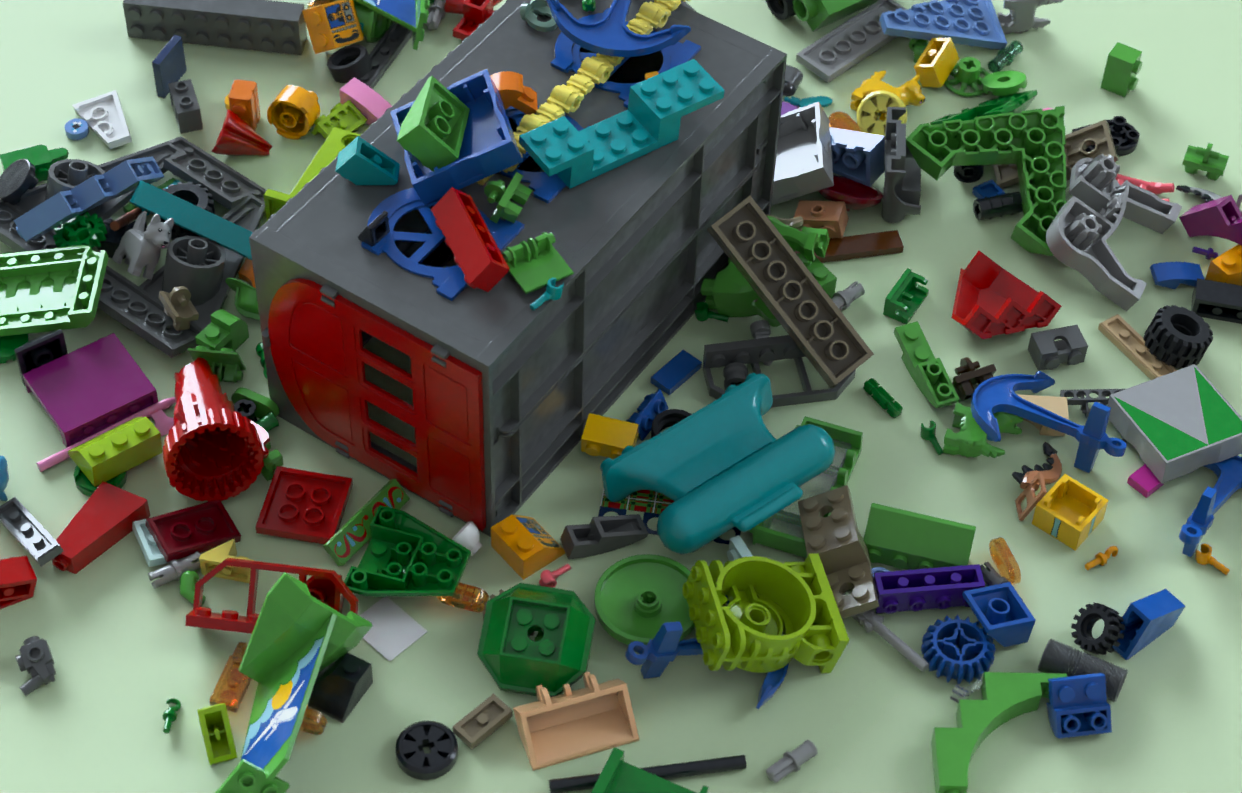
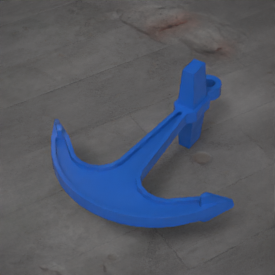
M547 0L552 17L564 35L577 45L602 55L635 57L651 54L670 45H675L691 31V28L686 25H672L668 29L649 35H640L632 32L626 26L632 0H613L605 17L591 23L577 20L559 0Z
M1037 371L1035 375L1006 374L992 377L978 385L973 393L971 413L976 423L987 434V440L1001 441L997 418L994 417L993 413L1007 412L1075 437L1079 442L1074 467L1087 473L1093 469L1100 449H1104L1107 454L1114 457H1122L1125 453L1127 444L1121 439L1109 438L1105 433L1111 411L1110 407L1095 402L1092 405L1086 424L1083 426L1016 395L1015 391L1031 390L1033 393H1037L1054 385L1055 380L1042 371Z
M1237 455L1218 463L1204 465V467L1211 469L1217 475L1218 480L1214 488L1209 486L1206 488L1196 509H1194L1186 524L1181 528L1179 538L1184 542L1182 554L1189 557L1193 556L1198 549L1203 535L1212 526L1213 515L1236 490L1242 488V457Z
M680 621L663 623L654 639H650L647 645L640 641L631 642L625 656L634 665L643 664L640 671L643 678L647 679L660 677L669 662L674 661L677 656L703 655L701 644L697 642L696 638L679 641L683 628ZM789 663L779 670L766 673L759 691L757 709L771 699L779 689L787 674Z

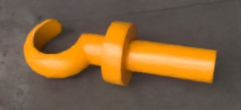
M1111 546L1104 554L1101 552L1096 554L1094 560L1085 564V568L1090 570L1098 564L1101 566L1107 564V559L1110 558L1111 554L1113 557L1117 556L1118 548Z

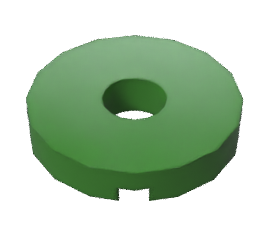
M1019 71L994 72L982 79V90L987 94L990 91L995 96L1016 94L1019 92V88L1025 89L1027 86L1026 75Z

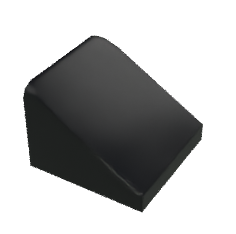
M383 211L362 231L358 239L370 246H375L390 232L388 212Z

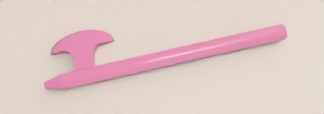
M175 397L163 399L37 462L38 469L42 472L70 458L68 455L69 450L135 417H151L161 436L169 434V430L174 426V418L166 416L163 411L175 403Z

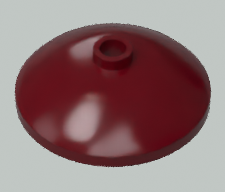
M833 175L834 186L818 190L827 201L845 202L847 212L850 209L861 210L879 204L883 198L882 192L877 188L869 187L837 175Z

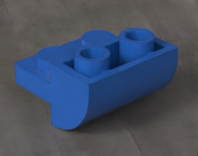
M1103 673L1048 679L1049 703H1046L1051 729L1058 739L1112 732L1111 707L1107 703L1106 676Z

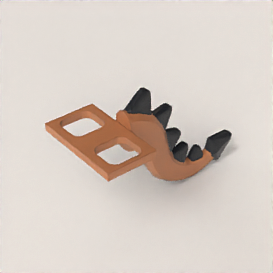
M1044 442L1043 450L1044 454L1050 458L1046 459L1047 463L1042 465L1043 468L1037 464L1033 470L1023 465L1021 467L1023 473H1012L1013 478L1020 484L1021 489H1024L1015 500L1020 521H1023L1046 495L1045 485L1056 482L1061 476L1062 464L1057 456V451L1047 442ZM1039 485H1040V486H1041V491H1040L1039 494L1036 496V495H1035V491L1038 490ZM1026 497L1027 507L1022 512L1021 502Z

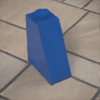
M1167 589L1130 603L1122 617L1124 621L1121 622V624L1125 625V630H1120V633L1124 634V638H1118L1117 641L1121 644L1119 647L1113 645V649L1125 660L1130 659L1174 626L1185 605Z

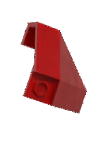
M978 251L966 269L961 268L951 318L981 339H988L995 335H1007L1025 331L1024 329L1048 326L1062 306L1044 292L1036 291L1003 269L984 253Z

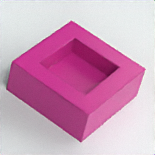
M1146 464L1131 474L1127 481L1130 486L1146 498L1163 486Z

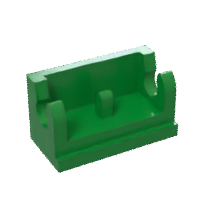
M907 268L885 298L883 315L908 324L929 293L928 289L918 285L917 282L926 285L928 280Z

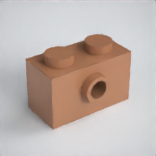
M799 200L793 217L801 216L804 219L803 226L828 229L829 238H843L849 220L845 202Z

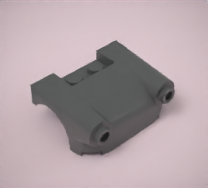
M887 107L885 181L881 215L885 221L890 223L900 222L906 214L920 215L921 205H919L921 168L906 145V123H901V120H898L906 113V107Z

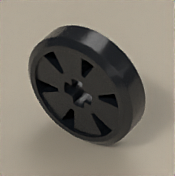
M420 721L411 724L401 732L396 741L395 748L398 765L406 774L417 779L430 780L445 775L455 765L458 757L456 736L447 726L436 721ZM423 747H429L431 752L424 753Z

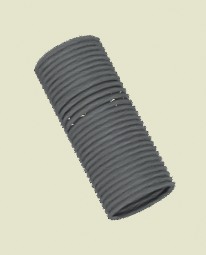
M1052 638L1048 641L1038 666V671L1043 673L1067 674V677L1103 673L1106 676V696L1108 700H1113V702L1117 700L1128 672L1125 668L1104 661V659L1096 658V656H1091V654H1086L1079 651V649L1076 651V648L1073 649V647L1060 643V641H1055V639L1052 640Z

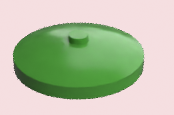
M653 554L634 555L614 563L602 574L596 585L594 608L598 621L609 635L626 645L634 641H640L647 645L650 639H654L663 623L680 621L683 628L679 640L681 641L695 628L694 622L689 616L687 599L683 597L682 593L683 584L687 582L691 572L671 558Z

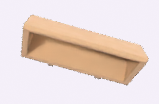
M589 671L583 673L585 688L571 691L570 685L567 683L563 685L564 694L550 697L546 687L543 688L542 685L536 686L538 701L513 708L519 736L532 770H538L639 741L627 683L618 678L598 684L595 675L590 674Z

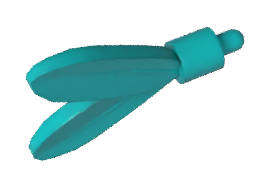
M793 96L791 98H784L785 102H789L797 107L799 106V108L816 102H820L823 108L831 105L833 102L831 98L826 96L809 97L801 100Z

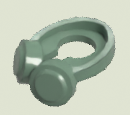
M531 0L530 3L522 4L520 15L522 20H525L529 26L541 32H550L557 28L558 25L553 19L551 10L547 7L545 0ZM536 14L549 16L551 20L547 22L538 21Z

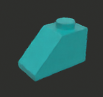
M358 136L338 153L335 171L355 185H395L398 182L400 164Z

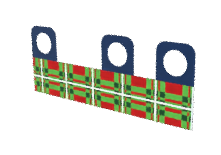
M603 489L598 517L604 516L607 512H616L618 515H626L627 510L644 512L643 523L648 534L658 535L657 531L651 530L647 526V522L651 518H658L659 514L674 501L655 491L639 490L619 502H612L606 497ZM737 527L732 528L735 531V536L741 535V531ZM720 537L714 539L716 543L729 544L730 540H723Z

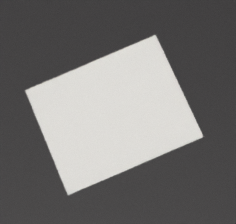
M383 597L360 615L373 625L363 639L389 662L428 632L388 597Z

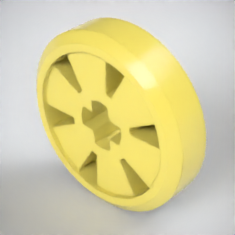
M876 91L867 95L861 101L856 116L861 132L885 136L886 119L884 121L877 120L880 117L878 113L880 111L887 113V107H906L901 98L888 91ZM907 109L906 113L898 119L901 120V123L907 122Z

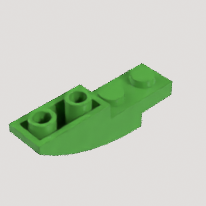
M918 321L895 327L893 333L903 352L901 358L912 379L926 399L935 408L959 402L960 399L941 359L935 358Z

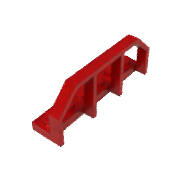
M227 558L195 583L193 610L186 615L185 626L252 634L259 614H255L259 569L299 574V581L305 584L307 575L329 578L350 603V611L356 614L358 613L359 600L334 570ZM226 566L251 568L246 616H238L239 612L224 610L222 614L213 613L211 608L202 607L204 584Z

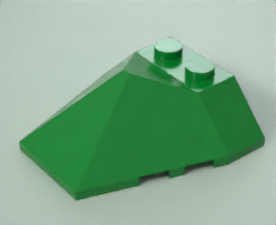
M1037 90L999 96L979 103L977 107L965 108L961 110L962 113L943 116L930 122V124H942L943 121L961 119V121L974 120L975 117L1011 112L1013 114L1022 113L1038 93Z

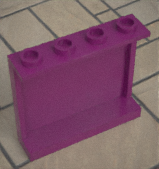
M114 333L23 374L27 392H32L56 425L66 448L158 402L155 387Z

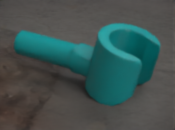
M550 278L547 283L546 292L530 305V308L534 311L549 299H560L564 284L555 287L557 279Z

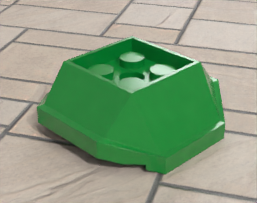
M519 583L487 601L477 655L500 690L537 696L536 686L542 685L543 688H547L550 697L557 696L564 692V684L569 683L570 686L583 677V673L587 672L596 619L574 591ZM534 631H540L544 634L539 641H532L529 639V636Z

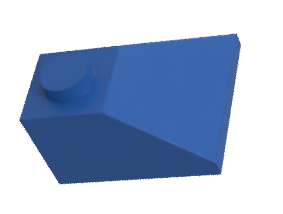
M1010 582L963 591L962 596L987 634L1003 647L1028 642L1036 620Z

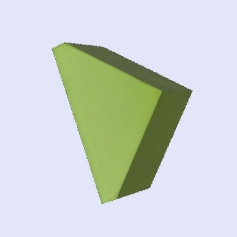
M221 703L197 709L209 764L238 758L226 704Z

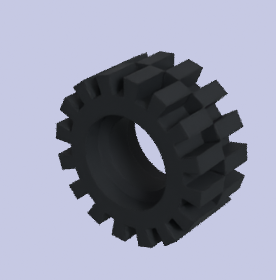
M1089 603L1085 605L1086 609L1080 608L1078 611L1081 615H1075L1073 618L1077 620V623H1072L1071 628L1076 630L1071 632L1072 637L1076 638L1074 642L1080 648L1097 655H1107L1106 651L1110 653L1115 651L1112 646L1119 647L1121 643L1117 641L1118 638H1124V634L1120 633V630H1125V625L1121 624L1124 620L1119 616L1120 613L1099 603H1094L1093 605ZM1099 619H1102L1104 621V630L1097 639H1094L1092 637V628Z

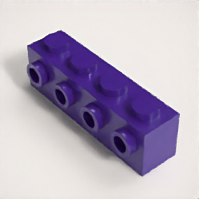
M980 564L874 573V582L879 607L875 608L876 613L892 614L899 611L947 609L959 606L970 607L962 594L963 591L985 587Z

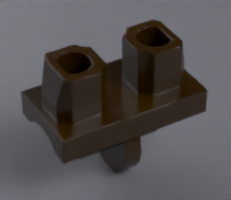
M968 357L962 358L960 360V367L955 368V373L958 376H954L952 383L960 399L964 401L973 397L975 390L972 385L977 383L980 385L985 380L992 378L997 371L994 364L980 368L978 361L972 363Z

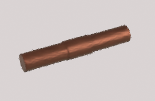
M135 208L111 222V229L117 231L137 219L142 210Z

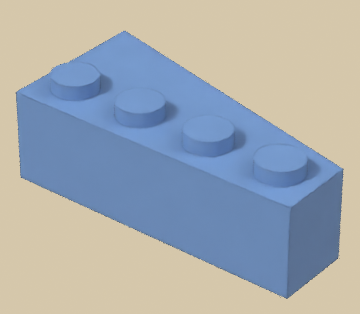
M830 127L833 173L871 187L885 172V136Z

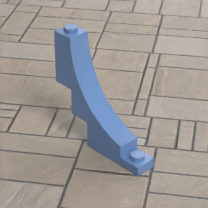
M153 156L125 160L102 175L92 176L71 190L55 194L14 220L17 226L16 230L25 241L36 240L65 222L105 202L136 190L140 180L151 183L157 182L165 176Z

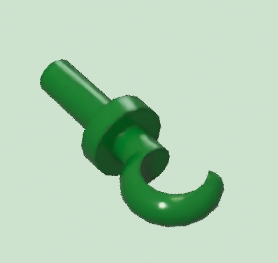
M175 698L166 700L167 704L175 703L176 706L169 707L168 710L163 712V719L165 720L164 733L170 732L172 722L177 718L176 712L181 707L180 701Z

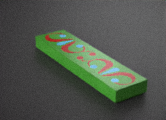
M391 479L323 545L337 566H343L371 538L370 524L379 505L400 510L410 500L397 480Z

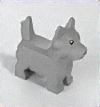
M1004 0L1003 8L1009 9L1010 13L1007 15L998 13L997 16L1003 33H1022L1031 28H1044L1051 21L1035 17L1038 6L1061 3L1064 0Z
M143 211L138 215L133 228L129 229L122 237L112 260L121 264L124 255H126L124 262L129 265L127 271L130 274L140 277L145 266L142 277L152 280L154 269L160 258L161 249L168 248L170 245L174 219L169 218L165 222H161L160 215L155 214L144 232L147 212Z

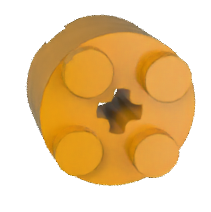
M287 85L267 110L268 122L270 125L274 124L277 128L276 132L285 138L293 140L300 139L301 136L306 135L320 116L317 94L292 85Z

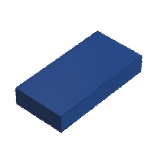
M682 350L651 376V383L666 394L671 395L702 368V362L685 350Z

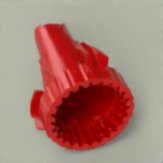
M198 357L194 362L184 366L179 373L175 372L176 406L173 412L174 426L165 437V445L162 451L169 483L172 487H176L179 493L202 502L223 501L239 495L240 492L247 490L257 480V476L261 473L262 467H264L263 459L269 455L265 445L270 441V438L263 427L235 411L234 404L228 400L227 393H222L216 374H213L208 361Z

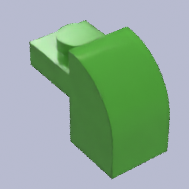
M223 309L217 310L210 315L211 323L195 337V340L199 346H206L211 348V350L220 351L223 347L236 350L249 338L248 325L244 320Z

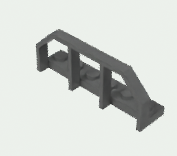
M789 335L704 345L702 368L709 396L719 399L725 394V390L714 385L710 368H720L730 363H742L744 365L751 363L753 373L760 374L761 370L758 362L794 359L804 392L773 395L771 407L836 400L855 378L856 369L834 388L812 391L802 357L806 356Z

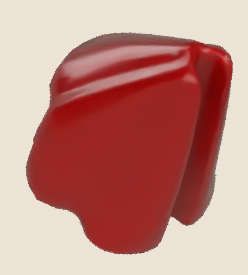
M227 110L222 130L212 152L221 155L266 156L269 155L272 145L231 110Z

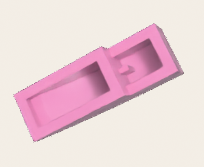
M355 77L339 89L340 103L344 104L350 100L367 119L366 124L368 125L376 122L388 108L392 107L376 91Z

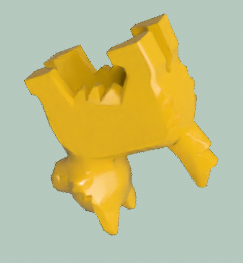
M886 71L874 72V75L863 81L861 86L852 93L850 108L857 111L861 101L867 95L876 91H888L897 95L904 102L905 106H920L926 100L918 83L921 76L916 75L913 79L896 88L881 81ZM880 111L879 113H882V114H881L879 120L884 121V120L886 119L885 115H886L887 113H886V112L883 113V112Z

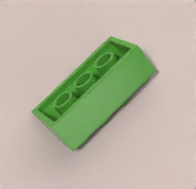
M872 503L863 540L872 563L885 564L897 569L906 570L968 565L976 526Z

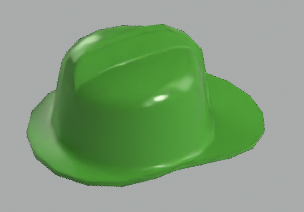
M226 278V284L236 292L234 304L237 311L247 318L260 321L256 288L240 280Z

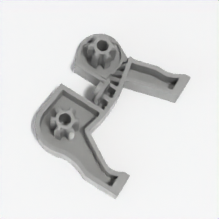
M1100 154L1094 159L1082 158L1071 170L1069 193L1072 197L1061 207L1047 229L1046 242L1052 254L1060 262L1077 270L1098 292L1127 311L1140 300L1147 283L1131 277L1124 270L1106 240L1116 230L1122 217L1163 234L1176 222L1182 206L1178 203L1165 201L1154 193L1130 183L1128 180L1120 186L1115 179L1120 171V165H1116L1112 155L1105 157L1104 154Z

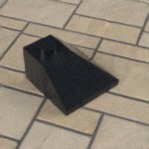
M61 329L41 335L15 349L24 386L23 374L68 354L64 334Z
M350 653L344 654L318 672L308 706L343 723L373 683L371 664Z

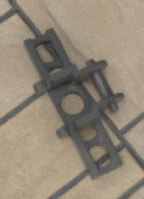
M1125 389L1060 390V397H1073L1067 399V404L1080 405L1082 413L1088 418L1091 410L1088 407V402H1100L1106 406L1109 398H1106V396ZM1095 393L1098 397L1091 398L1089 394Z

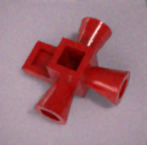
M446 0L444 5L446 13L463 15L461 21L453 29V37L461 40L469 37L480 24H483L495 11L493 7L503 0Z

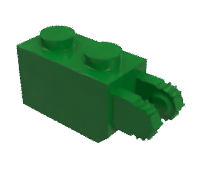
M40 144L0 154V160L4 172L13 162L19 159H27L35 166V176L38 178L39 183L48 179L50 166L57 161L66 160L69 152L63 147L48 150L47 146Z

